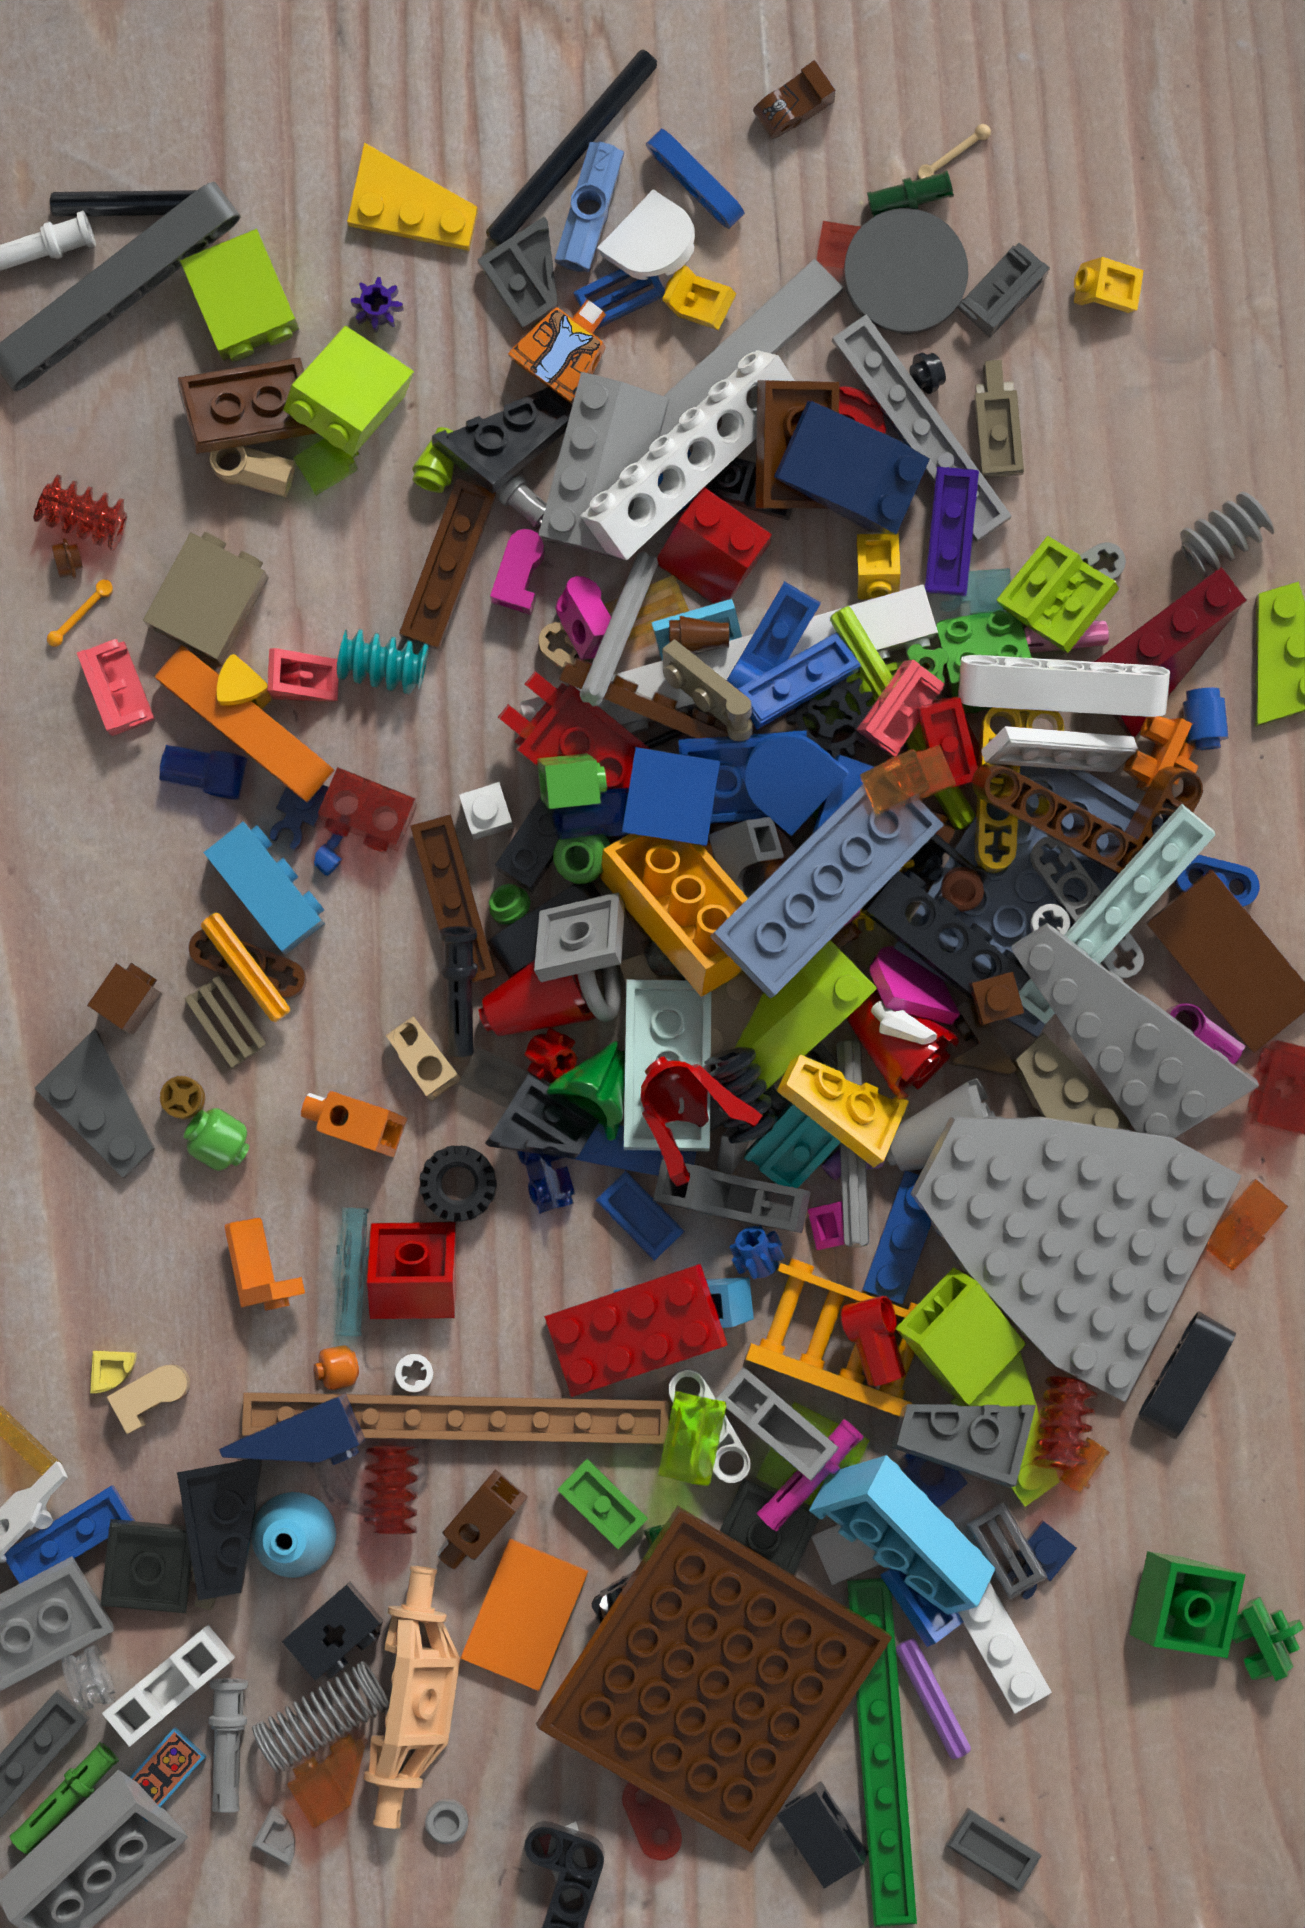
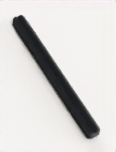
M642 49L634 56L488 227L486 236L491 242L499 246L513 237L588 149L589 143L594 142L657 68V60L649 52Z

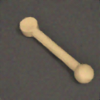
M986 124L978 125L973 135L931 165H922L918 170V178L921 179L934 175V172L978 140L988 139L991 135L990 127Z

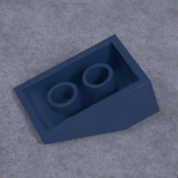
M807 401L774 478L871 533L896 535L930 458L893 437L813 401Z
M344 1393L220 1448L219 1451L223 1458L319 1463L330 1458L332 1465H336L360 1453L357 1446L366 1439L348 1397Z

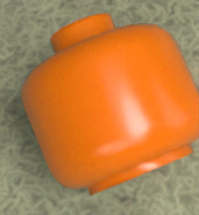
M346 1345L321 1350L319 1353V1363L314 1364L316 1379H322L324 1386L329 1390L354 1385L359 1376V1366L354 1351Z

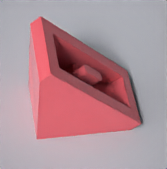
M271 648L269 649L267 691L273 700L338 701L339 678L337 677L336 670L338 659Z

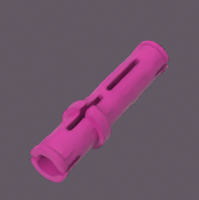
M843 1419L828 1437L839 1449L816 1477L811 1481L797 1470L776 1492L772 1499L757 1512L758 1516L771 1529L777 1532L830 1473L835 1474L840 1469L838 1464L862 1441L863 1435L851 1423Z

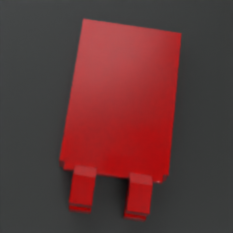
M534 671L524 685L546 703L531 721L527 720L509 704L499 714L498 718L519 734L514 741L519 745L516 749L537 766L538 758L588 753L597 760L600 767L604 766L607 792L600 793V804L586 806L616 830L625 816L635 748H650L599 706H592L589 702H583L580 698V691L570 684L566 686L564 683H561L558 688H555Z

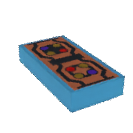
M175 1727L130 1778L136 1781L155 1803L161 1807L207 1755Z

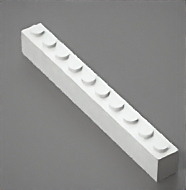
M923 584L849 606L852 608L883 661L891 658L889 652L903 648L907 652L914 644H920L924 649L931 646L930 640H934L938 633ZM840 609L813 616L789 659L836 633L830 622V617ZM753 634L729 641V648H719L695 654V656L727 680ZM663 660L612 676L611 681L614 680L615 675H619L639 684L636 692L650 698L653 697L656 691L677 700L676 709L685 713L693 710V708L698 709L693 698L680 688H673L666 681L663 675ZM536 697L519 703L523 716L531 721L546 702L542 698ZM605 699L598 705L633 735L648 730V723L655 721Z

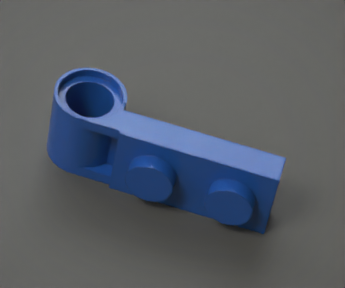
M784 581L727 681L738 689L787 661L821 602Z

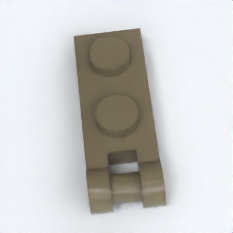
M675 639L662 648L663 675L666 681L673 688H680L693 698L695 704L703 712H710L727 726V733L730 739L739 742L749 739L753 732L752 720L750 718L752 714L750 699Z

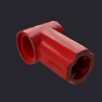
M880 1296L844 1305L841 1311L843 1329L848 1339L856 1343L868 1386L883 1385L903 1378L906 1373L894 1336L897 1323L895 1310L890 1299L887 1296Z

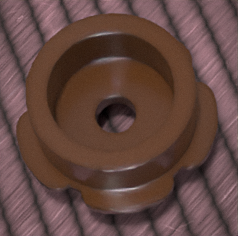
M62 538L63 543L51 545L60 578L72 575L73 579L77 577L75 570L83 568L77 544L69 545L67 539Z

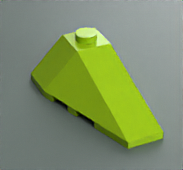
M829 940L775 996L770 999L763 992L756 1009L734 1048L749 1047L755 1050L756 1057L751 1063H756L761 1067L762 1071L758 1079H763L766 1082L767 1090L785 1074L791 1060L799 1055L805 1056L858 1008L877 987Z

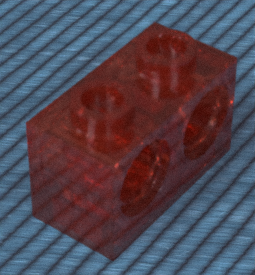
M337 767L318 815L320 821L325 822L324 829L331 833L347 838L350 832L365 838L363 844L373 850L386 853L387 849L390 848L398 852L417 808L416 798ZM345 796H351L358 801L357 809L349 815H342L335 810L337 801ZM382 812H391L398 818L397 823L390 830H379L374 825L377 815Z

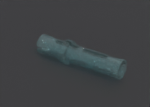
M342 1207L340 1245H336V1254H340L334 1335L362 1336L365 1256H369V1247L366 1246L369 1209Z

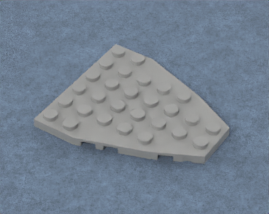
M950 1117L910 1194L919 1207L929 1216L932 1226L938 1235L944 1238L955 1254L954 1258L963 1271L982 1286L995 1305L1002 1309L1015 1323L1016 1328L1031 1340L1049 1363L1126 1402L1242 1175L1183 1143L1164 1135L1099 1127L1092 1124L1046 1117Z

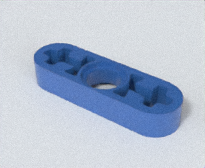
M661 128L646 142V147L653 157L725 228L730 229L745 214L738 201L666 130Z

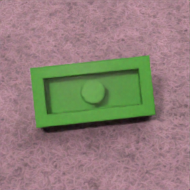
M588 1458L557 1489L617 1549L648 1519Z

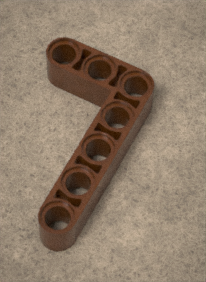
M984 764L975 771L972 778V788L980 799L1116 874H1119L1152 838L1151 826L1157 816H1162L1164 824L1181 804L1193 813L1203 794L1202 781L1195 773L1174 766L1165 767L1159 770L1153 778L1124 832L1020 773L1004 766ZM1001 774L1003 777L1002 789L995 795H992L990 791L991 780L994 776ZM1181 777L1183 780V790L1174 798L1172 786ZM1037 794L1039 800L1038 807L1033 813L1027 814L1026 801L1031 795ZM1071 813L1074 818L1073 827L1069 832L1063 834L1061 822L1066 815ZM1107 833L1108 845L1104 851L1098 853L1096 849L1097 840L1102 834Z

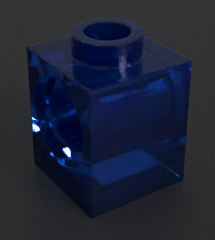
M908 1453L903 1456L907 1463L900 1467L901 1470L927 1495L928 1499L937 1508L968 1484L958 1470L941 1465L943 1468L941 1479L934 1484H926L921 1480L920 1469L929 1460Z

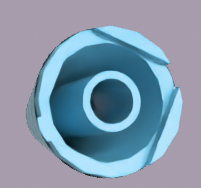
M288 1492L271 1498L259 1509L253 1521L251 1542L257 1558L268 1570L283 1577L298 1578L316 1572L327 1562L333 1552L337 1532L334 1518L323 1502L305 1493ZM282 1533L291 1536V1547L284 1543Z

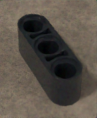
M592 881L586 884H573L489 939L487 944L509 978H511L535 960L539 912L541 910L597 898L602 895Z
M1198 1311L1189 1322L1138 1413V1418L1171 1438L1176 1439L1183 1431L1230 1349L1236 1332Z

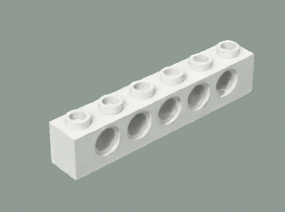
M756 350L744 356L739 361L738 368L729 377L714 384L708 392L709 395L697 407L690 408L684 412L679 418V423L668 434L660 436L652 442L649 452L638 462L627 466L620 473V479L608 490L597 494L591 500L590 507L580 517L606 553L628 560L757 438V380L795 381L778 355ZM751 389V397L747 403L746 397L749 390ZM722 416V424L720 429L717 431V423L720 417ZM691 444H692V445H693V451H692L691 456L688 458V457H687V452H688L689 447H690ZM663 472V481L658 486L659 475ZM634 500L633 510L628 514V506Z

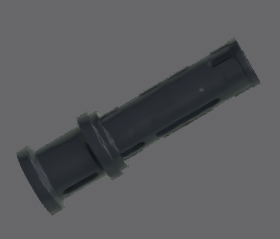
M453 926L439 930V939L444 942V963L440 965V974L447 980V1054L452 1057H468L475 1053V1048L473 1047L472 979L478 973V965L473 960V940L477 938V930L466 926Z

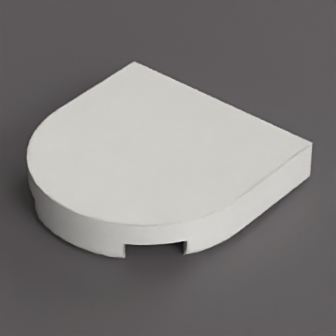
M652 190L597 249L603 258L636 279L647 280L648 277L666 273L668 276L685 265L693 254L695 248L693 244L695 228L690 217L681 207L657 191Z

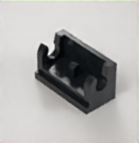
M822 1781L785 1805L786 1808L777 1814L783 1827L824 1889L864 1864L868 1855L867 1850Z

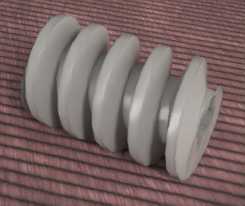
M1240 492L1236 496V503L1227 501L1222 505V512L1219 510L1211 511L1208 514V522L1205 519L1197 520L1194 523L1195 531L1190 528L1183 529L1180 532L1181 549L1193 570L1200 578L1205 579L1207 574L1204 564L1208 563L1218 570L1221 567L1218 555L1222 554L1232 561L1235 559L1232 546L1236 545L1243 552L1249 550L1246 537L1250 536L1257 543L1263 541L1260 528L1264 527L1271 534H1274V527L1262 505L1247 492Z

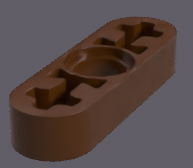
M203 929L197 931L189 942L191 958L202 967L241 982L229 964L227 969L220 967L225 961L222 957L210 954L207 960L202 959L203 952L198 949V944L200 941L208 942L209 937ZM240 940L248 952H253L258 956L260 961L259 967L264 974L267 971L268 959L275 960L271 969L280 973H285L288 968L294 969L293 976L298 979V983L296 986L288 985L285 991L280 990L281 983L277 979L267 976L282 998L291 999L302 993L307 979L305 971L298 963Z

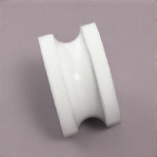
M1046 904L1033 913L1030 920L1032 932L1039 928L1038 920H1044L1045 917L1042 914L1046 912H1051L1053 919L1060 918L1061 927L1055 929L1061 934L1065 935L1070 927V919L1067 912L1056 904Z
M410 1354L398 1362L395 1377L402 1389L416 1393L423 1391L430 1385L433 1378V1369L427 1358L418 1354ZM414 1361H418L424 1365L421 1371L426 1370L427 1374L424 1381L417 1380L415 1385L412 1386L405 1383L404 1380L408 1377H402V1369L404 1366L411 1367Z

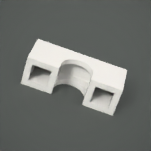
M207 1625L102 1714L130 1747L228 1665L235 1657L212 1628Z

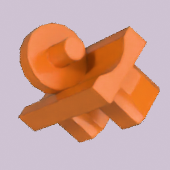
M1146 717L1140 730V736L1156 743L1153 751L1148 756L1136 750L1126 761L1123 771L1139 781L1136 786L1137 788L1146 792L1158 771L1165 767L1174 766L1196 774L1199 767L1189 760L1194 746L1184 742L1192 723L1182 718ZM1178 778L1173 784L1178 785L1180 778Z

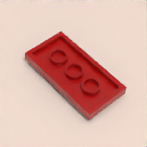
M701 1263L544 1316L571 1397L728 1345Z

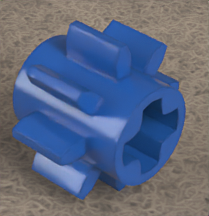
M752 1226L742 1230L737 1235L735 1244L729 1247L734 1256L732 1262L737 1272L742 1274L748 1270L752 1279L770 1276L778 1268L779 1261L785 1258L780 1248L782 1243L777 1232L774 1230L766 1235L762 1226Z

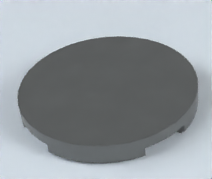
M893 209L871 218L853 237L844 261V285L849 300L862 317L867 314L873 324L885 330L905 335L918 334L940 325L957 308L965 293L968 282V260L959 237L943 220L918 209Z

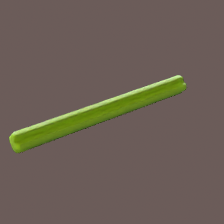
M849 606L843 607L831 615L830 622L861 664L859 670L876 699H878L892 679V675L852 608ZM918 722L904 743L909 753L926 749L920 722ZM958 786L933 793L955 829H962L973 822L975 813Z

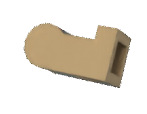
M414 1016L386 1035L399 1054L398 1057L430 1101H433L462 1080Z
M178 1365L161 1366L107 1396V1399L125 1432L130 1434L146 1425L141 1414L162 1402H174L182 1399L190 1388V1378L185 1369Z

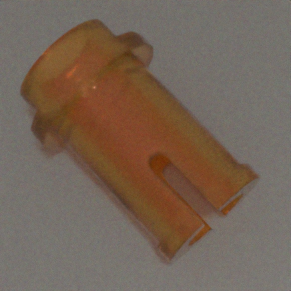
M1087 1437L1068 1467L1061 1468L1063 1474L1059 1480L1075 1492L1081 1494L1084 1488H1090L1089 1480L1110 1452L1093 1439Z

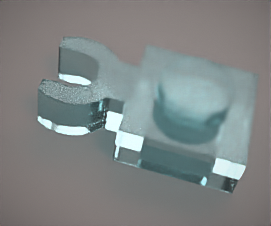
M1010 568L970 571L967 597L956 596L953 601L941 602L940 610L950 612L958 609L962 604L969 603L970 615L1006 611L997 603L996 599L1011 582Z

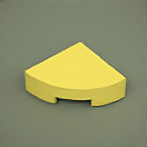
M93 1351L90 1393H101L119 1386L131 1373L136 1362L137 1352Z

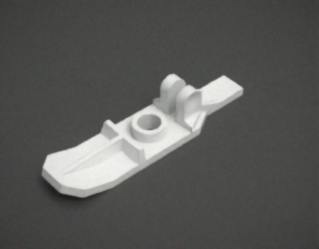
M56 1461L31 1488L15 1492L1 1506L0 1563H4L7 1560L4 1554L28 1529L32 1530L33 1527L46 1529L53 1523L46 1504L50 1496L68 1478L60 1462Z

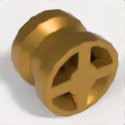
M176 1076L169 1079L163 1085L160 1091V1103L169 1115L179 1119H190L203 1109L206 1095L203 1087L197 1081L186 1076Z

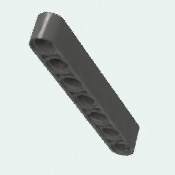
M210 182L196 190L0 342V374L13 391H19L33 383L182 267L180 260L205 250L239 222L241 215L217 183Z

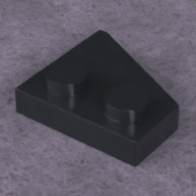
M528 1074L485 1144L494 1148L575 1159L582 1151L600 1120L560 1094H547L549 1087Z

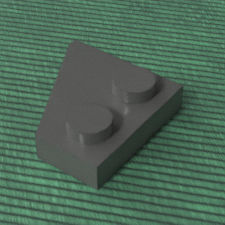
M545 216L477 259L479 266L523 331L544 319L556 307L558 308L549 228Z

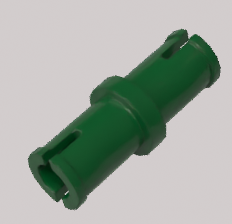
M943 171V173L914 181L910 177L902 179V184L874 192H867L872 217H875L878 214L893 209H918V205L948 197L952 198L954 194L948 171Z

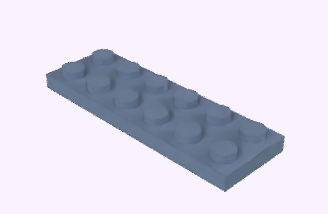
M884 763L710 937L771 999L944 824Z

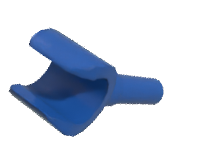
M344 816L331 838L315 853L314 864L326 876H329L343 860L334 850L339 846L352 823L349 818Z

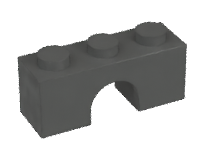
M770 817L746 820L708 835L714 860L747 898L764 883V874L769 864L784 858L774 821Z

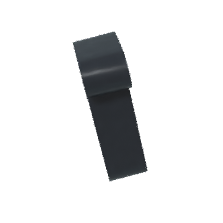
M549 1821L537 1822L530 1827L526 1835L524 1846L526 1856L538 1866L559 1872L541 1928H583L603 1869L605 1855L603 1845L599 1839L590 1834ZM540 1833H548L556 1840L557 1846L551 1853L543 1854L536 1851L533 1847V1838ZM590 1847L596 1852L598 1859L592 1866H579L573 1858V1854L578 1848ZM574 1888L579 1890L584 1897L583 1903L574 1909L565 1907L559 1897L565 1889Z

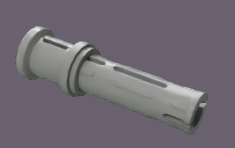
M218 1678L210 1680L209 1687L214 1690L213 1715L209 1716L208 1722L211 1725V1729L214 1730L215 1739L212 1811L231 1813L240 1810L241 1730L245 1729V1725H247V1717L243 1715L244 1689L248 1688V1680Z

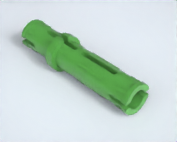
M99 1742L75 1769L69 1768L64 1774L65 1780L15 1832H12L9 1836L12 1843L24 1854H29L83 1797L88 1798L94 1793L93 1787L119 1762L116 1754L104 1743Z

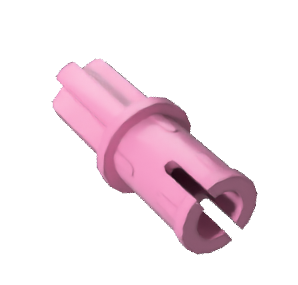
M1093 621L1072 649L1108 644L1109 631L1106 621ZM1029 627L1024 628L1030 654L1061 650Z

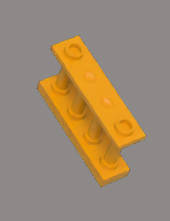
M791 1258L788 1265L779 1263L777 1271L789 1275L766 1339L762 1338L759 1346L750 1343L745 1359L900 1416L902 1407L912 1404V1402L903 1399L906 1391L902 1390L915 1354L903 1338L898 1349L906 1375L901 1379L880 1385L879 1390L863 1384L866 1376L862 1375L864 1369L856 1343L846 1369L841 1368L839 1375L823 1370L826 1361H823L822 1358L844 1297L846 1296L857 1301H864L875 1297L812 1275L815 1266ZM805 1282L829 1291L806 1354L801 1353L800 1359L796 1360L783 1355L785 1346L782 1343ZM910 1302L908 1310L894 1304L892 1305L895 1315L906 1318L918 1304Z

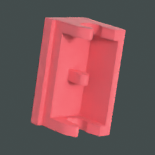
M115 639L77 652L106 731L111 736L155 720L124 641L118 643V640Z
M915 660L903 661L856 731L890 756L896 757L920 721L917 707L931 704L936 696L940 694L945 684L920 666Z

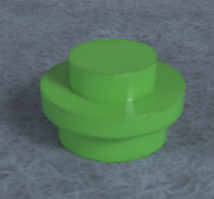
M505 884L498 887L489 899L491 916L497 923L503 925L512 924L524 917L531 904L527 892L513 884Z

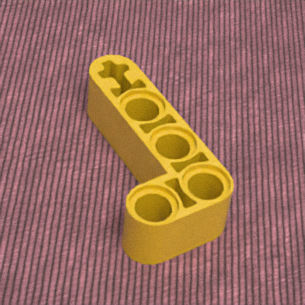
M991 708L983 718L980 726L978 768L987 764L981 750L996 736L990 728V720L992 718L1002 716L1009 720L1011 727L1033 729L1032 724L1034 720L1043 718L1051 722L1054 730L1063 731L1064 720L1058 711ZM1009 765L1010 769L1020 773V766ZM993 777L991 780L990 791L992 795H995L1002 789L1003 778ZM977 796L975 861L986 872L998 873L1006 869L1015 858L1018 819L1008 814L1004 820H993L987 813V802ZM985 829L991 831L1008 830V834L1002 832L998 836V848L1001 851H1005L1006 855H1002L997 863L993 862L991 854H985V850L989 849L994 841V832L985 833Z

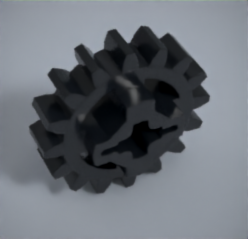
M846 678L828 688L831 689V692L827 697L819 701L811 699L792 709L795 711V714L786 716L785 723L796 725V729L793 731L807 730V737L817 743L827 753H830L834 759L837 755H840L841 751H845L846 755L850 758L854 757L855 748L853 745L856 743L865 748L869 742L866 737L856 730L872 708L867 707L866 703L873 696L871 691L862 694L859 692L862 683L860 678L852 684L846 682ZM846 694L856 703L859 715L858 712L851 711L845 701ZM829 707L836 708L837 716L842 718V720L836 719L833 725L825 723L826 716L820 713H827ZM803 717L813 722L818 731L817 738L808 731ZM842 731L854 732L843 741L831 743L833 736Z

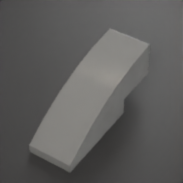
M744 1366L716 1398L811 1481L839 1449L838 1446Z

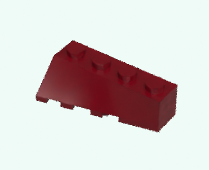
M1220 567L1094 662L1164 667L1170 671L1169 696L1247 599L1224 569ZM1113 715L1127 735L1134 738L1140 732L1146 719L1144 716Z

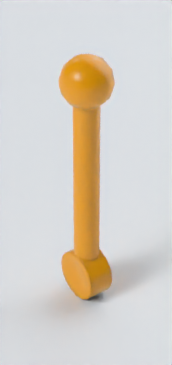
M105 579L100 580L96 584V592L57 631H51L47 635V643L52 647L61 645L63 636L101 597H109L112 594L113 586L111 582Z

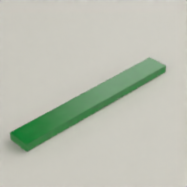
M881 1577L847 1580L849 1609L885 1630L892 1637L856 1692L874 1927L917 1924L892 1595Z

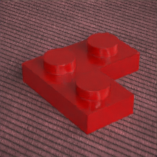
M956 696L917 707L926 749L887 759L888 768L917 797L972 782L973 775L978 767L961 698Z

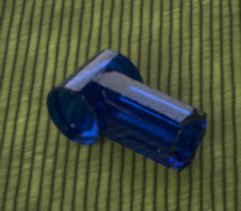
M166 745L161 758L159 780L161 782L202 789L203 793L212 796L239 800L248 758L223 751L211 750V753Z
M629 788L610 789L607 792H601L600 804L554 808L552 812L553 823L558 838L564 840L603 834V836L631 834L622 832Z

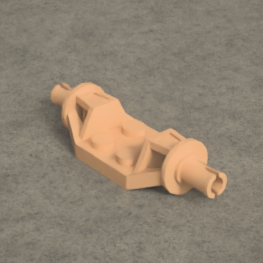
M410 1566L406 1604L388 1606L387 1614L392 1616L384 1650L395 1653L397 1656L395 1668L391 1676L392 1690L389 1711L385 1718L386 1732L383 1736L371 1737L369 1771H365L363 1777L365 1781L374 1783L379 1787L375 1819L373 1820V1825L378 1827L400 1828L404 1790L422 1788L423 1779L419 1777L447 1746L449 1740L460 1657L443 1623L446 1622L447 1614L435 1611V1608L431 1607L435 1575L437 1574V1569ZM419 1622L425 1625L431 1647L422 1646ZM416 1749L401 1773H398L408 1751Z

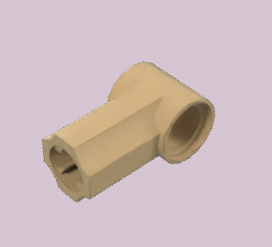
M245 446L211 451L209 457L215 474L226 484H241L285 498L291 488L296 462ZM234 453L241 456V462L234 470L227 471L220 468V462L225 455Z

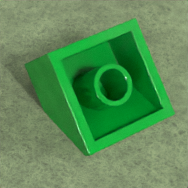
M1147 1551L1129 1635L1153 1647L1228 1658L1246 1574L1185 1557Z

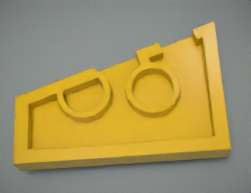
M364 142L347 220L348 226L470 251L478 207Z
M799 1055L790 1061L777 1089L779 1094L873 1168L885 1160L909 1103L906 1099H898L897 1097L890 1099L878 1093V1087L866 1082L860 1086L848 1081L842 1072L803 1055Z

